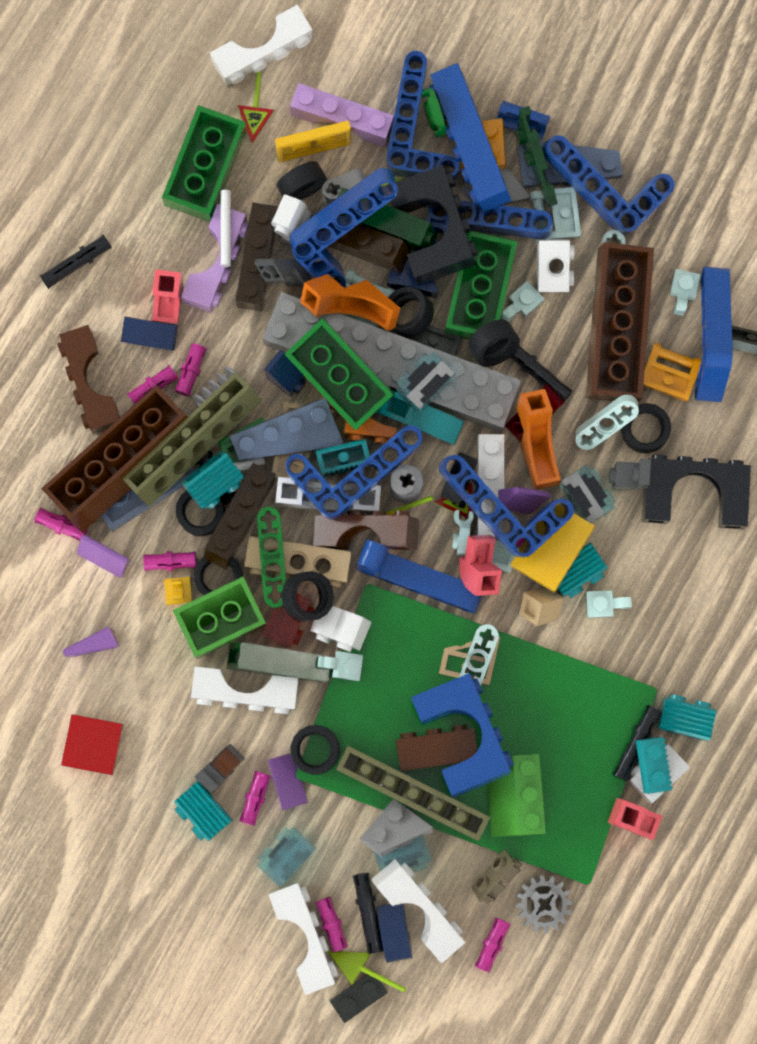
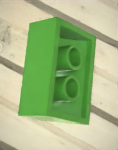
M244 577L172 610L196 659L267 626Z
M539 754L510 756L513 762V766L509 767L511 774L487 784L491 837L546 834Z

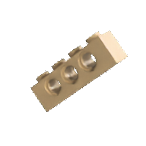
M249 536L244 567L250 570L249 574L262 576L259 537ZM266 539L264 542V548L268 552H274L279 546L277 540ZM283 541L286 580L296 573L318 572L316 570L317 563L325 560L330 563L331 568L323 575L330 581L332 587L341 588V584L347 585L352 552ZM297 556L305 560L304 567L299 570L293 569L290 565L291 560ZM278 564L268 565L266 572L274 573L275 577H277L281 573V568ZM303 581V583L314 584L310 581Z

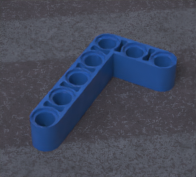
M420 51L409 52L405 57L387 152V169L391 170L395 176L408 178L441 165L450 166L454 169L452 174L456 181L459 173V163L454 157L412 149L422 97L421 92L426 76L427 58ZM412 62H418L422 65V67L419 69H412L409 66V64ZM407 86H415L417 91L415 93H408L405 91V88ZM408 109L413 112V115L411 117H403L400 112ZM404 133L408 135L409 139L401 142L396 139V136ZM395 157H400L404 160V163L396 166L391 160ZM424 161L429 164V168L420 170L416 167V164Z
M560 135L554 136L542 146L545 159L613 230H617L622 234H627L637 229L674 190L673 178L663 173L649 179L626 202L565 137ZM553 142L560 146L561 151L559 155L554 154L551 150ZM570 161H574L578 165L577 173L570 171L568 166ZM587 179H591L595 183L594 192L586 187ZM657 180L664 184L663 193L659 192L656 188ZM605 197L611 199L613 203L611 210L604 206ZM640 198L646 200V210H642L639 207L638 202ZM623 215L628 217L630 220V226L628 228H625L621 224V218Z
M380 168L374 171L291 233L290 244L293 256L314 279L329 274L331 277L337 276L333 279L345 288L346 279L343 267L326 247L396 197L398 187L392 171L387 168ZM384 183H389V184L386 185V186H380V185H382V184H384Z
M462 201L464 209L459 210L460 214L465 211L473 214L467 220L471 231L533 239H546L553 232L552 218L548 212L543 210L500 205L483 212L479 204L474 205L470 201ZM429 207L427 221L432 224L437 233L440 232L445 235L449 225L448 214L443 217H437L435 212L439 208ZM490 214L498 217L493 223H487L484 220ZM516 217L523 220L519 226L509 224ZM543 220L548 223V226L544 229H537L535 227L538 221Z
M703 267L701 275L703 356L695 384V401L722 402L733 358L730 269Z
M416 426L404 427L333 488L308 459L301 454L289 456L285 464L286 472L322 516L330 520L337 519L420 448L422 433ZM408 433L416 435L418 441L414 445H408L404 442L403 437ZM386 451H395L398 454V458L394 462L386 461L383 457ZM299 461L305 465V468L301 473H293L290 470V466L292 463ZM368 467H375L378 470V475L374 479H369L365 477L364 470ZM311 481H318L321 483L322 488L317 493H311L307 489L308 484ZM355 484L359 488L357 494L354 496L347 495L344 492L346 485ZM327 501H336L339 505L338 510L334 513L327 512L324 509Z
M458 455L447 456L439 464V472L513 556H530L573 516L574 507L572 503L567 499H556L550 501L522 526L462 457ZM450 460H454L458 464V471L454 475L450 474L447 470V463ZM468 479L472 480L476 486L472 494H468L464 489V484ZM485 499L490 500L493 504V509L489 514L483 512L481 508L482 502ZM558 503L562 504L565 508V513L561 518L557 517L554 512L555 506ZM503 518L510 523V529L507 533H502L499 529V522ZM538 521H542L546 525V531L543 535H539L535 531ZM520 538H523L527 543V548L523 553H520L516 548V542Z
M371 540L365 541L357 563L358 571L476 614L482 596H475L464 586L461 579L388 553V547Z

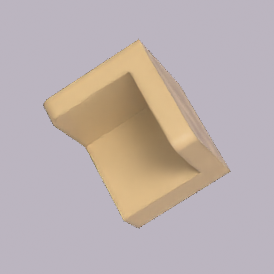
M544 586L526 591L523 594L519 615L535 626L556 621L559 618L564 597Z

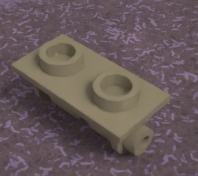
M506 849L493 860L489 868L476 879L475 884L471 887L480 902L484 901L487 904L490 901L494 902L505 889V886L500 881L503 879L510 883L521 871L522 863L516 858L512 859Z

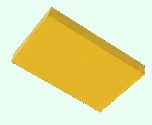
M349 120L274 139L278 162L281 163L350 145L351 127Z
M557 504L554 509L555 515L559 518L563 517L565 508ZM573 513L571 519L533 554L528 557L515 556L510 567L555 593L595 529V525ZM538 521L535 526V531L539 535H543L546 531V525L542 521ZM524 541L523 545L519 549L520 553H523L526 550V541Z

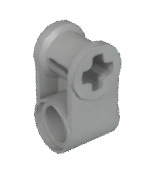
M362 169L350 170L343 175L324 182L322 194L325 207L337 199L341 188L350 190L366 178Z

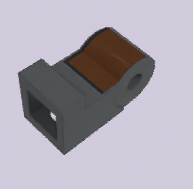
M229 744L194 777L210 793H214L243 762L245 757Z

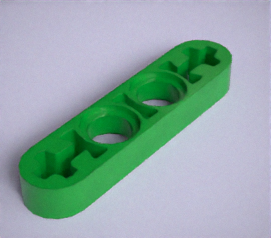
M265 507L257 515L263 597L269 607L277 609L283 606L282 598H279L276 604L272 599H268V595L273 593L272 585L267 587L266 582L276 583L282 580L283 585L277 584V591L279 594H282L283 586L286 583L281 517L275 508ZM271 512V515L276 517V520L272 521V530L278 529V534L270 532L262 535V530L268 531L266 522L262 521V518L266 517V513ZM266 539H277L279 543L277 550L274 552L266 551L264 548ZM272 563L278 564L281 568V573L275 578H271L266 574L267 566Z

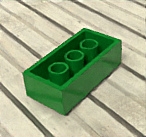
M200 105L197 106L162 195L164 206L208 222L211 221L215 208L221 200L220 191L226 187L247 133L246 122Z
M474 231L467 233L469 241L474 240L478 255L474 256L477 265L458 271L445 333L470 340L480 327L494 320H500L518 241Z
M325 318L320 319L285 353L286 357L354 430H358L395 395Z

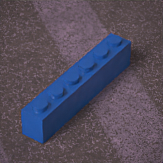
M456 63L430 74L433 84L429 85V87L434 90L437 99L439 98L443 119H447L449 126L445 127L450 141L455 140L457 147L453 148L458 163L463 161L465 166L461 170L466 184L471 182L473 190L469 191L474 205L479 204L482 211L485 212L512 201L459 64Z

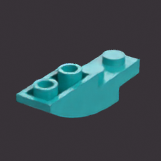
M394 392L395 395L376 412L404 425L416 426L422 433L452 445L456 444L465 423L426 404L419 409L407 396Z

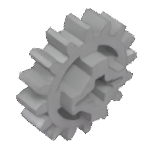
M540 875L539 882H536L532 877L529 878L531 885L528 887L522 884L521 886L525 892L523 894H516L521 899V903L515 904V907L522 908V912L518 914V917L527 918L524 923L526 927L533 923V931L535 932L540 927H543L544 933H548L549 926H552L557 931V923L560 921L566 924L567 922L563 916L565 914L571 915L572 913L566 909L567 905L573 904L572 900H566V896L570 894V891H562L561 888L564 883L560 881L555 885V877L552 876L548 881H545L544 875ZM540 886L551 887L546 893H538L535 888ZM558 895L561 899L560 911L556 909L555 899ZM528 897L532 899L533 905L530 913H528L526 906ZM540 898L544 900L550 899L548 901L550 906L548 910L544 908L538 909L540 907L538 902ZM543 915H550L553 918L547 922L537 921Z

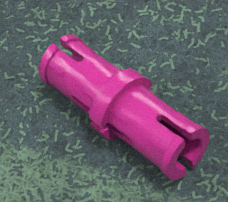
M195 343L191 344L186 362L181 366L182 373L175 389L176 393L187 397L191 396L194 382L201 373L200 366L207 350L205 347Z
M168 365L150 378L148 376L145 379L146 382L130 393H127V395L136 404L155 385L162 389L175 379L177 380L178 377L171 366Z
M41 507L35 516L34 523L55 530V533L58 535L64 534L79 541L82 535H86L88 531L87 528L81 533L65 515L62 514L60 516Z
M167 551L166 554H144V571L158 569L173 571V569L195 568L196 552L172 553V551Z
M255 771L249 793H246L244 797L246 802L239 821L255 826L261 804L265 802L264 795L271 778L270 775Z
M331 897L315 902L323 923L321 925L322 930L326 931L332 952L349 947L340 925L342 924L341 918L338 919Z
M495 917L487 939L484 938L482 942L484 946L474 965L475 967L490 973L498 952H501L503 949L501 945L511 926L510 923Z

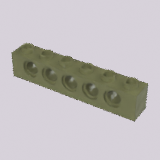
M235 372L122 479L150 507L258 406L262 400L252 387Z
M350 746L347 747L336 769L477 841L480 840L490 819L489 816Z

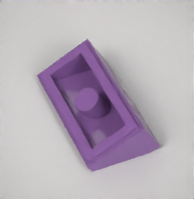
M522 487L498 490V499L509 511L526 514L533 513L551 497L549 492Z
M85 534L82 535L77 554L121 578L128 568L130 560Z
M291 753L269 759L268 763L282 810L308 803L302 780L296 777L298 767L291 758Z

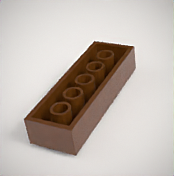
M604 242L598 248L585 398L614 401L622 395H631L637 401L642 399L654 248Z
M155 385L41 489L83 533L131 489L122 478L187 418V415Z

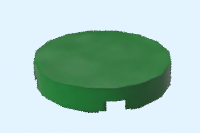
M431 87L424 89L421 92L422 98L427 97V102H424V110L430 129L435 131V138L445 137V123L436 94Z

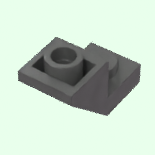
M273 258L256 259L254 262L266 282L283 281L287 287L304 286L306 281L311 280L304 267L297 260Z
M640 459L638 463L617 461L614 468L609 470V483H613V490L647 489L650 485L651 459Z

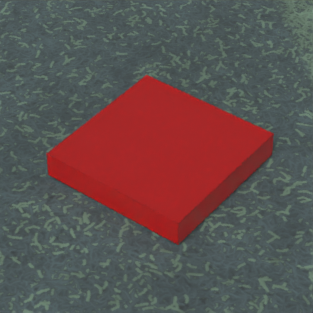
M71 714L61 766L113 775L123 724Z

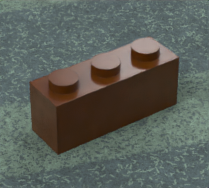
M466 724L452 726L453 732L442 733V728L426 730L427 735L416 737V732L400 734L401 739L396 740L400 771L461 763L471 758L477 752L474 729H468Z

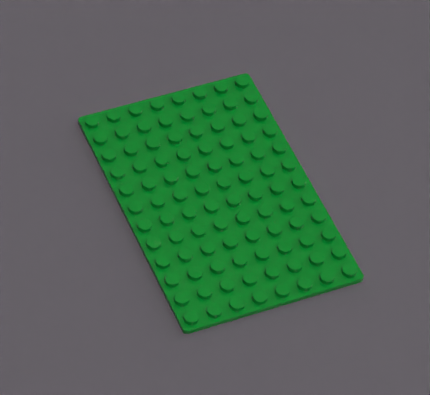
M367 584L364 587L355 614L371 621V625L360 651L352 648L351 652H347L363 655L360 681L331 677L314 724L326 727L335 734L340 745L338 761L331 770L323 774L312 775L298 768L296 777L307 783L385 810L393 798L336 770L347 747L350 746L452 798L441 770L458 763L400 771L396 740L401 739L400 734L416 732V737L427 735L426 730L442 728V733L453 732L452 726L467 724L468 729H474L478 751L482 742V731L474 719L464 714L455 713L422 725L411 697L457 679L439 674L444 648L456 645L463 646L468 642H472L477 629L482 625ZM487 629L485 633L480 632L479 636L483 638L481 646L477 644L474 646V649H482L489 654L490 648L485 647L489 640L493 641V636L491 635V630ZM498 631L500 640L490 685L481 684L483 693L479 694L482 704L487 702L493 717L489 718L492 728L498 727L503 741L499 744L503 752L508 751L510 756L539 754L546 834L491 837L489 819L480 840L477 841L401 802L399 803L427 822L435 830L498 853H502L506 849L512 858L588 885L592 881L611 826L607 822L616 798H621L626 781L612 775L635 731L633 730L635 724L638 725L647 704L653 706L657 690L647 684ZM470 647L456 651L468 654ZM475 653V654H473V655H476V656L484 657V656H483L482 654H480V653ZM448 655L445 670L461 673L465 658ZM470 660L474 668H482L485 664ZM472 671L465 672L470 673L471 676H477L479 678L481 676V673H476ZM318 734L310 735L302 759L307 764L313 766L326 762L331 753L328 740ZM487 784L453 798L489 816Z

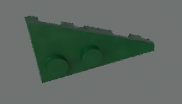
M526 106L519 109L515 137L518 145H523L525 163L527 167H532L547 207L557 204L553 184L550 185L545 169H548L538 133L535 129L530 130L529 128L530 114L532 113L530 107Z

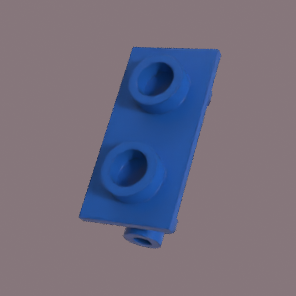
M503 101L499 108L497 119L502 118L504 127L515 131L518 126L519 109L523 107ZM531 110L529 128L530 130L535 129L539 139L543 140L550 116Z

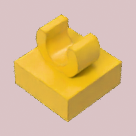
M191 577L164 579L167 606L187 604L193 601Z

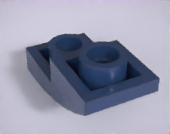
M124 316L121 342L175 350L178 325Z
M404 904L377 906L386 962L412 959L410 933L407 929Z

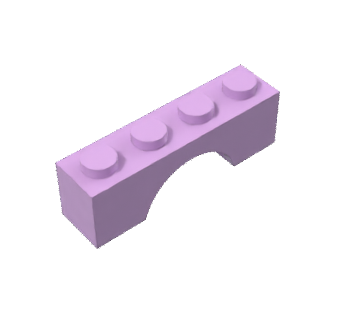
M298 83L290 105L291 116L312 123L327 122L336 124L349 120L353 133L357 134L362 140L382 147H386L394 120V115L300 83Z
M217 204L208 226L210 234L220 245L218 259L208 270L190 274L181 295L183 303L212 313L213 307L219 306L222 298V293H220L222 284H227L231 275L229 267L221 266V205ZM231 209V261H236L241 248L238 246L241 237L245 238L249 223H247L246 214Z

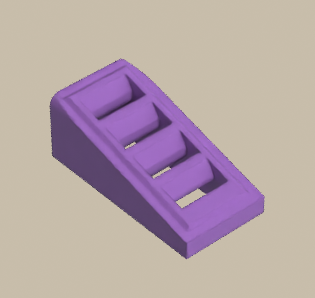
M106 627L63 649L64 651L62 652L66 657H75L119 647L120 644L113 630Z

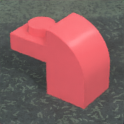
M155 269L152 295H155L152 321L178 324L181 295L183 293V273Z
M492 535L468 536L465 556L459 557V570L462 582L475 596L499 594L502 570L492 563L496 540Z
M616 798L607 823L654 840L662 815L651 812L629 801Z

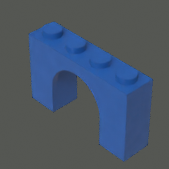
M470 673L411 697L422 725L449 714L459 713L474 719L482 731L481 745L471 758L441 770L452 798L510 775L511 770L509 767L513 766L508 751L503 752L499 743L503 741L498 727L492 728L489 718L493 717L487 702L482 704L479 694L483 693L477 678L472 680Z

